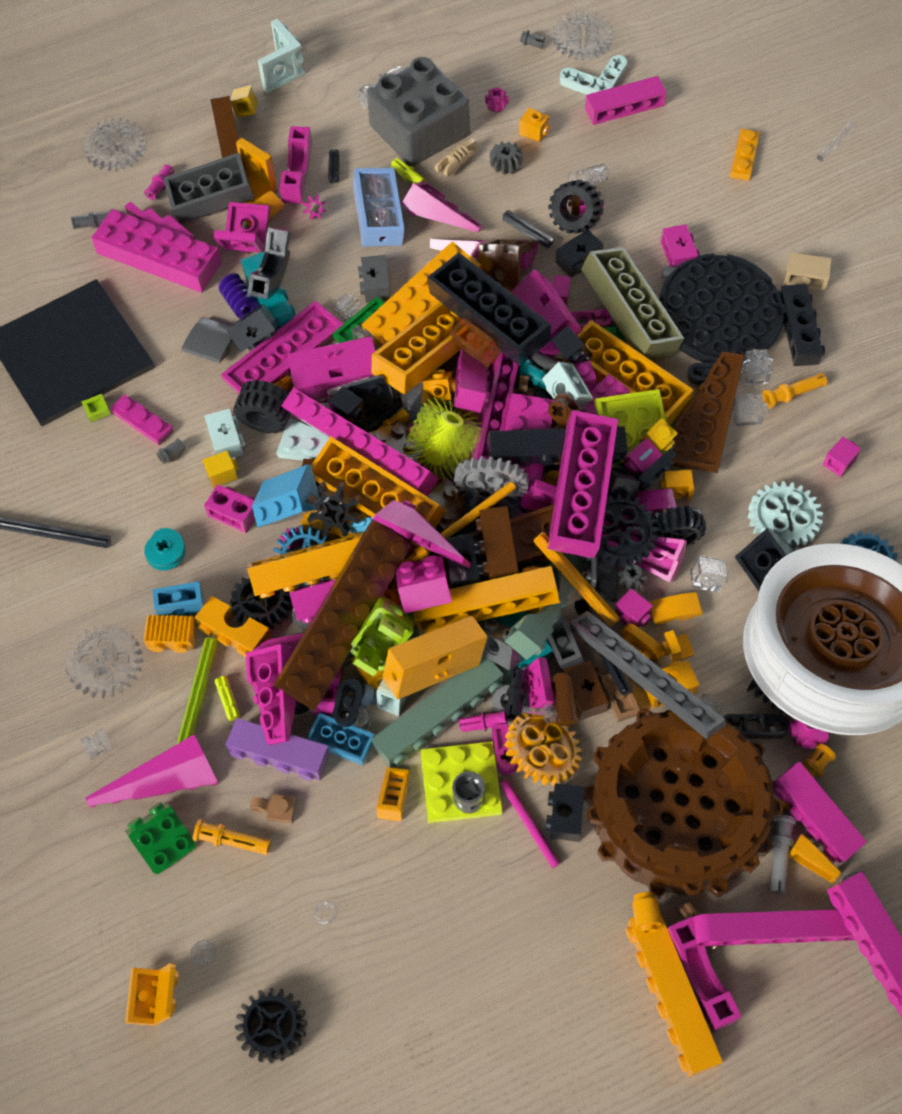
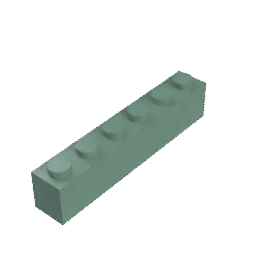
M482 656L479 666L456 675L371 739L373 748L389 767L403 764L408 759L410 753L424 748L427 741L433 736H440L446 730V726L453 721L455 723L458 722L471 707H478L488 694H495L503 686L504 674L490 659Z

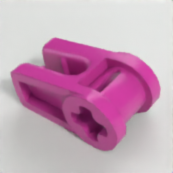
M506 723L492 727V741L498 771L503 775H512L516 772L518 764H510L504 760L508 758L509 762H511L513 756L506 755L509 748L504 746L508 740L505 738V735L509 731V725Z

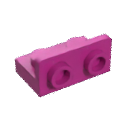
M536 479L528 484L527 493H524V496L521 497L520 507L532 512L553 505L557 487Z
M538 657L524 669L526 671L525 683L530 711L534 710L537 714L544 711L545 715H550V713H553L552 703L554 702L550 670L548 669L547 659Z

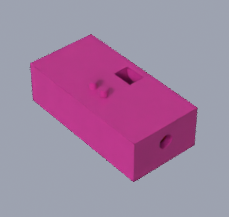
M536 269L510 292L551 324V339L567 326L577 335L583 331L551 282ZM552 341L539 350L551 358H554L560 352Z
M372 336L287 354L294 388L311 399L317 400L331 397V395H328V389L363 378L374 377L375 375L371 373L372 354L375 352Z

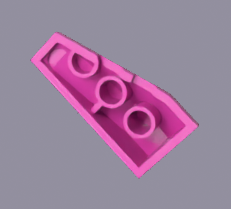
M279 644L246 653L248 683L253 685L255 691L253 699L255 704L259 705L261 711L260 722L267 745L289 742L297 700L276 688L273 684L290 658L295 646Z

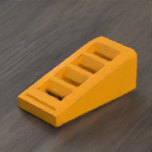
M386 767L376 807L378 818L393 821L402 820L411 770ZM390 778L403 779V782L391 781ZM388 787L401 789V791L388 789ZM386 797L396 798L398 801L386 799Z
M803 834L799 836L789 853V858L829 883H834L841 872Z

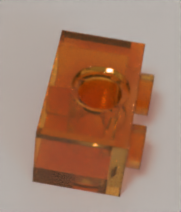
M465 318L449 333L461 349L486 368L501 353V350L491 337Z

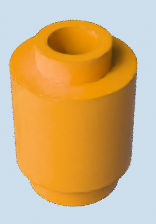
M653 892L635 894L633 896L634 901L632 902L635 928L641 930L644 934L656 932L657 928L662 925L658 899L655 898Z

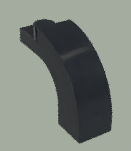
M273 226L268 227L264 256L259 268L250 274L248 295L269 299L278 290L286 272L290 250H288L289 230Z

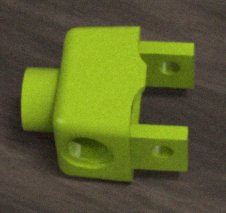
M386 597L379 598L351 643L352 649L350 652L355 655L353 664L373 677L378 670L384 671L388 649L406 642L412 635L415 625L414 615L410 612L404 613L402 607Z

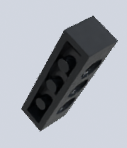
M807 284L782 285L780 294L784 303V327L793 366L819 365L821 357L825 355V345L820 341L821 329L816 324L817 314L816 309L812 308V293L808 291Z

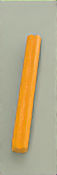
M543 532L534 539V543L608 626L614 625L618 621L619 616L562 552L547 549L549 537Z

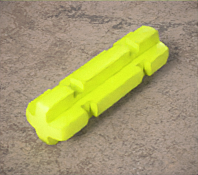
M221 676L216 678L215 684L219 690L218 692L228 720L234 721L236 718L239 719L240 712L227 677Z

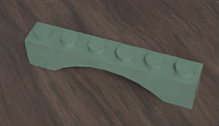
M562 552L582 575L583 571L581 569L585 561L578 555ZM550 560L547 561L545 567L552 566L560 603L544 606L541 612L528 614L513 625L505 640L508 645L526 660L534 654L539 655L546 647L545 640L554 631L552 626L561 617L560 610L569 601L567 596L575 589Z

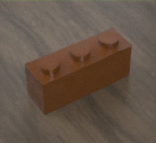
M508 507L479 510L480 519L475 520L477 533H482L483 540H479L480 554H485L486 562H482L484 576H489V580L518 573Z

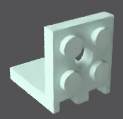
M278 19L271 21L275 52L258 60L262 87L266 93L305 75L301 65L304 63L303 57L299 51L302 48L297 37L289 32L287 26L283 25Z

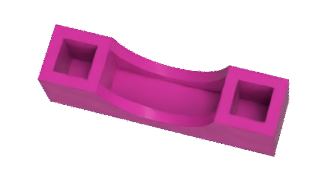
M290 127L287 169L282 171L279 186L283 203L302 204L312 150L310 127Z
M692 917L669 926L667 929L712 1032L714 1033L736 1023L742 1016L730 992L717 978L708 959L705 946L696 945Z

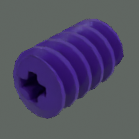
M231 273L221 280L218 286L219 292L238 318L241 319L259 307V302L256 301V298L248 295V287L239 274Z

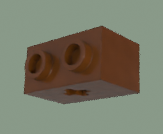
M591 661L564 669L563 673L568 674L573 680L579 721L606 712L610 697L606 688L602 689L598 668H594Z

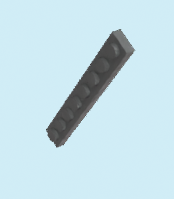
M589 611L570 621V629L704 738L708 739L725 727V719Z

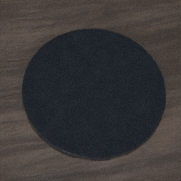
M709 253L698 255L697 258L682 262L668 275L659 296V301L684 337L679 349L688 356L703 363H715L722 352L743 354V364L754 361L773 346L784 323L783 299L780 291L772 283L771 277L754 263L730 254L725 256Z

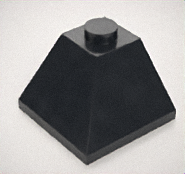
M766 528L735 556V559L757 590L760 591L764 578L770 569L782 558L794 552L795 549L770 528Z

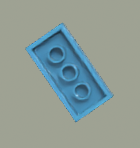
M319 713L307 740L327 745L331 754L364 766L372 748L371 739L375 734L355 726L341 727L335 722L334 718Z

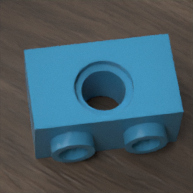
M199 581L152 589L154 610L157 615L196 616L205 604L204 593Z

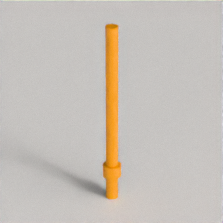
M510 481L440 534L445 539L452 537L479 517V510L491 508L514 491L516 486ZM419 546L402 563L421 561L429 557V553L432 551Z

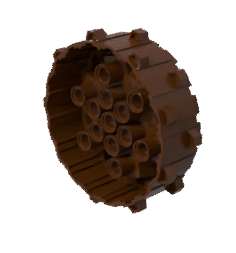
M648 708L638 711L636 722L626 726L618 734L612 736L609 739L608 747H597L593 755V760L599 767L595 783L585 786L584 800L592 805L587 810L589 823L594 824L596 834L602 843L597 851L601 860L614 861L623 873L634 881L646 885L649 892H653L655 898L659 900L666 892L678 895H699L700 892L708 891L717 898L727 894L728 882L737 878L743 871L752 873L760 864L758 856H766L772 844L766 837L771 828V819L780 817L783 813V803L773 796L772 778L768 767L765 766L761 758L766 750L760 741H748L741 734L742 732L725 722V727L706 739L671 710L653 713ZM654 754L664 755L665 760H657ZM704 760L712 761L715 767L706 766ZM665 776H673L676 782L669 783L666 781ZM690 779L699 780L701 786L692 785ZM633 791L636 793L637 798H628L625 792ZM657 794L662 798V801L655 802L651 799L650 795ZM678 797L684 798L687 801V805H679L675 799ZM701 801L710 802L713 808H704L701 805ZM732 804L736 806L738 812H730L726 805ZM664 816L672 819L673 824L666 825L662 822L661 818ZM694 820L699 827L691 828L687 825L686 821ZM654 836L658 839L659 843L652 845L647 841L646 837ZM698 843L707 844L710 851L704 852L700 850Z

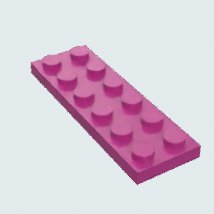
M314 301L279 328L272 337L267 340L265 339L221 374L222 380L238 394L242 385L247 381L263 380L275 384L291 372L287 354L323 347L333 339L332 333L341 327L343 323L318 302Z

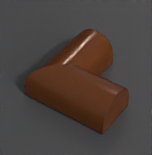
M556 673L551 680V686L554 692L552 707L556 709L557 724L559 727L577 724L579 720L573 680L566 673Z

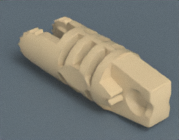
M470 138L459 144L453 151L442 158L435 165L434 169L439 173L444 170V175L450 176L478 150L477 141Z

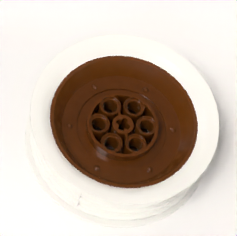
M819 544L804 547L788 554L770 569L760 587L757 602L747 617L743 633V649L747 665L754 680L775 705L806 725L835 734H873L887 730L902 722L901 564L885 555L863 547L846 544Z

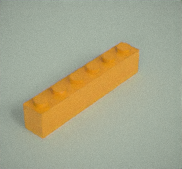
M552 566L450 589L451 603L413 611L419 635L469 616H473L476 622L560 603Z
M661 913L662 925L657 928L656 932L644 934L641 930L636 929L634 917L630 918L627 924L628 927L625 928L630 943H635L638 950L635 953L640 968L645 967L648 978H646L648 989L651 994L655 993L659 1003L656 1004L657 1011L661 1019H666L669 1027L667 1035L672 1046H677L680 1054L677 1056L681 1070L683 1072L687 1071L690 1078L719 1067L723 1061Z

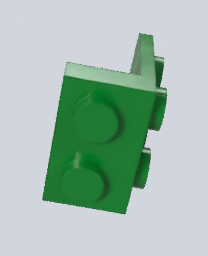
M167 801L163 804L159 802L148 810L150 812L142 819L140 817L135 818L127 825L128 829L125 830L127 836L154 874H160L196 847V842Z

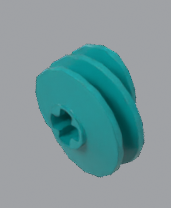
M161 528L156 530L152 537L148 539L145 544L144 554L151 567L156 570L167 571L179 566L184 560L186 547L182 536L176 530Z

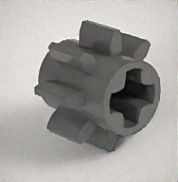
M637 562L632 567L625 563L623 570L618 571L617 577L621 578L619 586L624 585L627 591L631 588L639 591L641 583H646L647 577L643 575L645 568H640Z

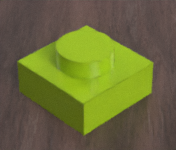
M102 394L82 401L90 423L111 415Z

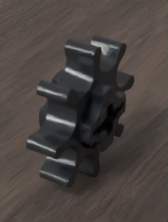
M322 481L317 487L322 497L318 498L309 494L305 500L306 504L315 506L317 512L309 515L307 521L309 523L316 519L323 521L325 529L322 534L324 536L328 535L331 526L338 527L341 530L342 536H347L350 527L346 521L351 520L359 524L363 518L362 514L353 512L351 508L352 505L359 503L361 496L357 495L354 498H347L343 493V488L346 485L345 482H341L337 487V491L333 492L327 488L326 482Z

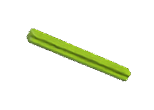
M207 637L204 640L177 744L194 735L218 645L215 638Z

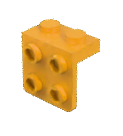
M169 963L160 970L135 967L131 969L125 1024L157 1026L170 1019L176 1008L173 990L176 988L179 978L178 971H175V964Z

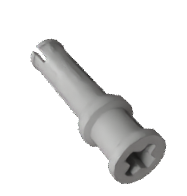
M781 815L773 819L776 824L775 834L771 838V842L775 847L769 892L776 894V891H778V895H786L789 851L794 845L792 834L796 819L791 816Z

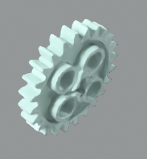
M782 481L779 487L776 482H773L771 488L765 485L763 491L759 489L756 496L752 497L747 518L751 519L749 526L755 527L754 534L762 533L766 528H770L787 543L798 549L799 543L805 547L808 540L812 542L815 535H818L823 523L820 520L823 512L819 511L821 504H815L817 497H809L810 490L805 493L802 492V485L796 489L794 488V482L789 487L786 486L785 481Z

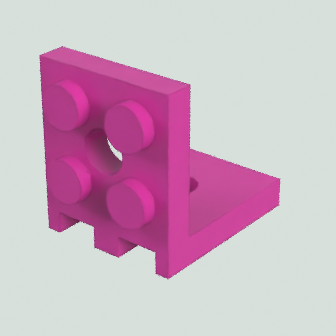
M229 202L226 231L215 230L214 239L225 252H229V250L240 251V253L249 254V252H265L270 214L269 205ZM251 220L252 227L250 229H243L242 224L244 221Z

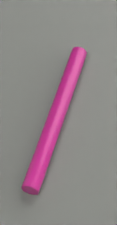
M504 780L500 783L501 788L552 869L556 868L561 864L509 780Z

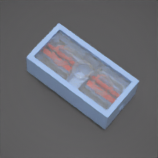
M355 168L353 190L362 247L402 246L404 224L394 168Z

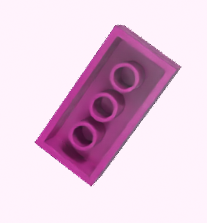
M512 393L504 431L551 429L553 418L548 413V407L554 400ZM541 463L531 464L526 467L518 466V469H524V473H528L529 483L536 479L542 481L545 466L541 465Z

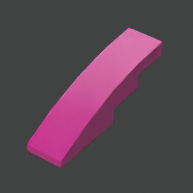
M131 201L125 205L128 215L195 239V236L169 214L162 219L151 208L143 212Z

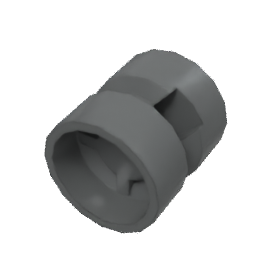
M466 771L460 773L453 781V802L459 811L469 814L477 812L485 802V783L482 777L475 772Z

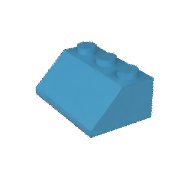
M311 464L263 481L252 505L257 527L279 524L317 511L315 506L305 503L309 494L319 498Z

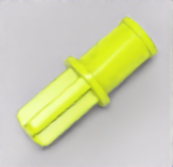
M396 158L391 162L390 167L394 168V171L400 174L404 181H409L411 184L426 182V179L415 172L412 166L409 167L400 159Z

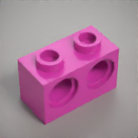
M217 484L204 504L208 517L244 533H247L255 520L252 508L255 499L249 495H241L228 486L223 487Z

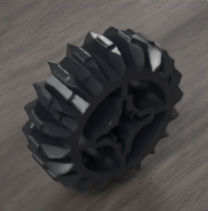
M671 507L667 510L663 509L662 512L655 513V516L650 517V519H657L653 527L659 528V531L655 536L684 539L687 541L686 547L690 544L694 545L695 541L701 540V537L705 535V518L701 510H697L696 507Z
M242 577V584L235 583L236 590L231 591L232 599H230L232 613L236 616V620L239 623L242 622L244 625L250 617L262 625L270 626L271 629H274V623L277 622L282 625L281 617L288 618L289 614L287 611H292L289 591L284 592L282 588L275 590V594L272 596L261 598L264 600L265 606H263L262 602H259V595H254L250 578Z
M269 988L268 996H265L263 991L259 990L258 1000L252 995L249 997L252 1003L250 1007L244 1003L241 1005V1008L246 1013H239L236 1016L238 1020L243 1021V1023L235 1025L237 1031H243L236 1038L239 1042L245 1041L241 1049L243 1051L250 1049L248 1056L252 1059L259 1053L258 1061L263 1063L266 1055H268L269 1063L274 1064L275 1055L278 1054L280 1061H285L283 1052L287 1051L289 1055L293 1056L295 1053L291 1046L293 1044L299 1048L302 1046L297 1037H306V1032L299 1029L308 1026L307 1020H299L306 1015L304 1009L298 1010L301 1006L299 1000L292 1003L294 998L292 993H289L284 998L285 993L283 989H279L276 996L273 988ZM280 1005L285 1007V1009L271 1014L264 1007ZM257 1013L261 1022L255 1030L256 1033L251 1035V1023ZM292 1015V1029L286 1038L283 1035L282 1028L288 1021L287 1018ZM264 1016H266L269 1019V1021L271 1020L273 1023H275V1029L278 1031L279 1035H276V1033L272 1031L270 1028L265 1030V1028L268 1027L266 1025L268 1022L265 1020ZM269 1037L275 1038L280 1043L273 1047H264L257 1044L260 1040L264 1041Z

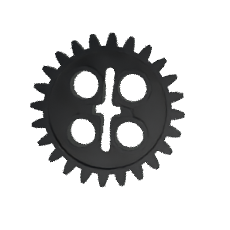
M620 494L617 495L616 500L611 495H608L604 520H607L611 525H603L601 534L607 536H601L600 547L595 557L600 555L603 557L601 563H605L608 559L610 560L611 567L614 566L615 562H619L620 568H623L625 562L632 567L634 560L640 564L643 560L642 557L647 559L650 555L649 551H653L655 548L653 543H656L658 540L655 534H657L659 528L653 526L656 524L657 519H650L652 511H644L646 504L638 506V498L631 502L630 495H627L625 500H622ZM623 515H629L632 520H626ZM634 535L638 537L640 541L635 542L630 538V536ZM608 541H614L618 547L610 546Z

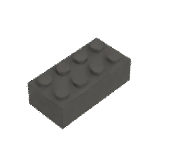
M240 153L163 178L171 210L179 223L227 208L229 202L242 203L255 198L247 169Z

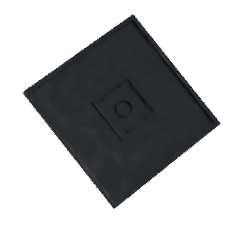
M97 279L0 327V361L41 427L82 406V401L99 394L103 395L155 368L154 362Z

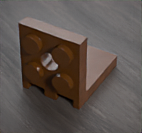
M493 239L480 244L479 264H481L482 270L511 292L521 282V254L533 250L534 241ZM497 269L502 270L504 273L502 281L498 280L495 276Z

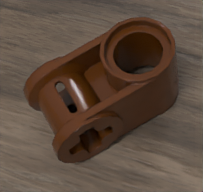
M567 393L558 394L548 407L550 417L561 428L567 427V421L572 410L585 412Z

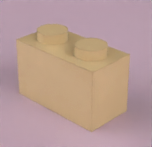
M790 252L786 264L784 285L807 284V287L810 289L825 291L830 278L832 258Z

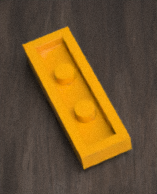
M740 129L730 173L731 178L750 180L760 132Z

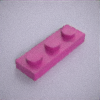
M126 394L110 408L114 415L157 445H160L174 431L170 424Z

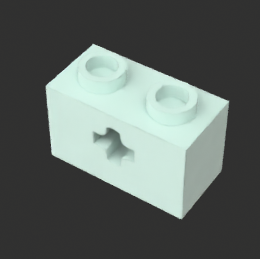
M230 409L204 415L215 454L228 451L230 458L242 456L243 451L241 447L245 446L242 433L237 434L236 429H239L240 426L236 416L232 417Z

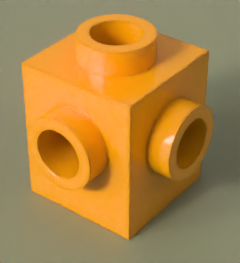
M435 370L422 381L423 389L426 393L437 399L448 402L452 399L455 392L456 379H453L452 371Z

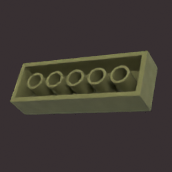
M620 247L589 252L581 270L630 347L649 360L674 356L684 337L625 248Z

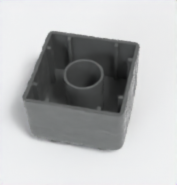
M415 58L409 66L398 72L383 75L378 80V83L370 86L367 90L370 126L408 166L413 167L470 134V111L467 96L430 58Z

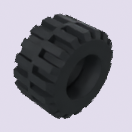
M575 180L564 183L554 190V195L549 200L552 203L548 205V209L552 210L549 216L550 218L554 217L555 221H553V224L555 226L559 225V230H566V233L578 234L596 225V222L601 218L600 214L603 213L604 208H601V205L604 202L600 200L599 196H601L600 191L596 192L595 189L597 187L595 185H589L590 182ZM571 195L579 196L585 203V213L580 219L573 217L568 212L567 201Z
M263 380L247 381L242 385L233 412L241 423L251 429L270 434L282 432L286 427L290 413L281 405L289 393L284 391L283 388Z

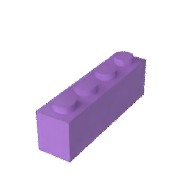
M236 718L226 742V747L234 758L243 760L245 757L263 767H266L268 764L286 774L294 772L299 774V777L308 781L313 779L320 781L330 755L327 745L291 734L289 742L267 745L261 725Z

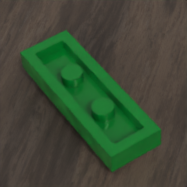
M378 297L374 298L332 333L333 339L338 343L363 338L366 334L361 324L385 302Z

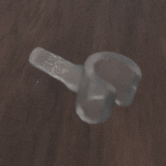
M552 704L545 705L543 708L523 706L522 709L523 713L543 715L546 723H555L558 716L557 710Z

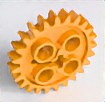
M532 710L529 715L524 712L521 717L517 716L508 727L509 731L505 735V738L508 740L504 746L509 748L506 755L513 756L510 764H518L519 767L516 771H525V779L531 775L533 776V783L541 779L543 786L549 781L552 786H555V783L558 781L562 784L566 779H570L579 768L578 764L582 758L578 755L582 752V749L576 746L580 743V740L573 739L576 732H569L567 730L569 726L559 727L557 720L553 719V713L546 717L544 711L537 715Z

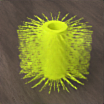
M445 405L446 411L444 410V412L441 409L442 406H439L441 415L437 413L439 412L437 409L432 408L434 411L432 414H427L429 416H427V419H424L425 423H419L422 430L418 429L416 434L412 435L419 437L414 438L413 441L411 440V442L416 444L411 445L410 448L416 447L415 449L420 450L408 452V454L424 453L419 455L424 456L425 460L428 461L426 465L429 462L432 463L431 466L435 464V471L436 465H439L441 470L440 465L443 464L447 472L449 465L459 466L458 462H464L463 456L465 458L468 457L464 453H467V450L470 451V446L476 441L473 439V442H467L469 441L467 440L468 437L474 435V432L471 433L469 431L470 427H466L471 425L464 424L463 422L466 419H462L459 414L452 412V410L448 411Z

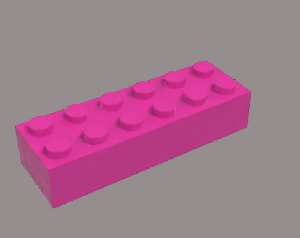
M111 209L91 237L97 254L200 293L204 291L222 264L218 247Z
M572 410L567 421L547 549L594 558L598 552L618 419Z

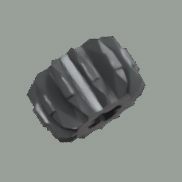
M501 141L499 145L494 144L490 152L491 167L495 169V172L501 171L502 174L505 172L511 174L513 170L518 171L523 161L521 148H518L517 143L510 144V141L507 143Z

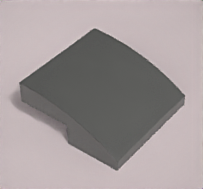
M201 317L187 336L182 346V351L220 364L229 354L230 345L234 342L226 332L229 325Z

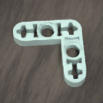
M621 55L613 56L599 78L573 68H564L560 72V84L586 95L614 88L626 71L627 59ZM612 75V76H614L615 78H614V79H608V78H606V76ZM581 82H589L590 85L585 86Z

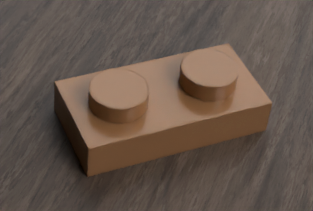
M610 674L601 676V686L608 691L610 697L609 704L617 723L636 717L640 709L633 693L626 696L621 695Z

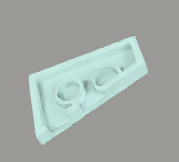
M289 417L276 454L279 458L316 459L329 438L316 429Z

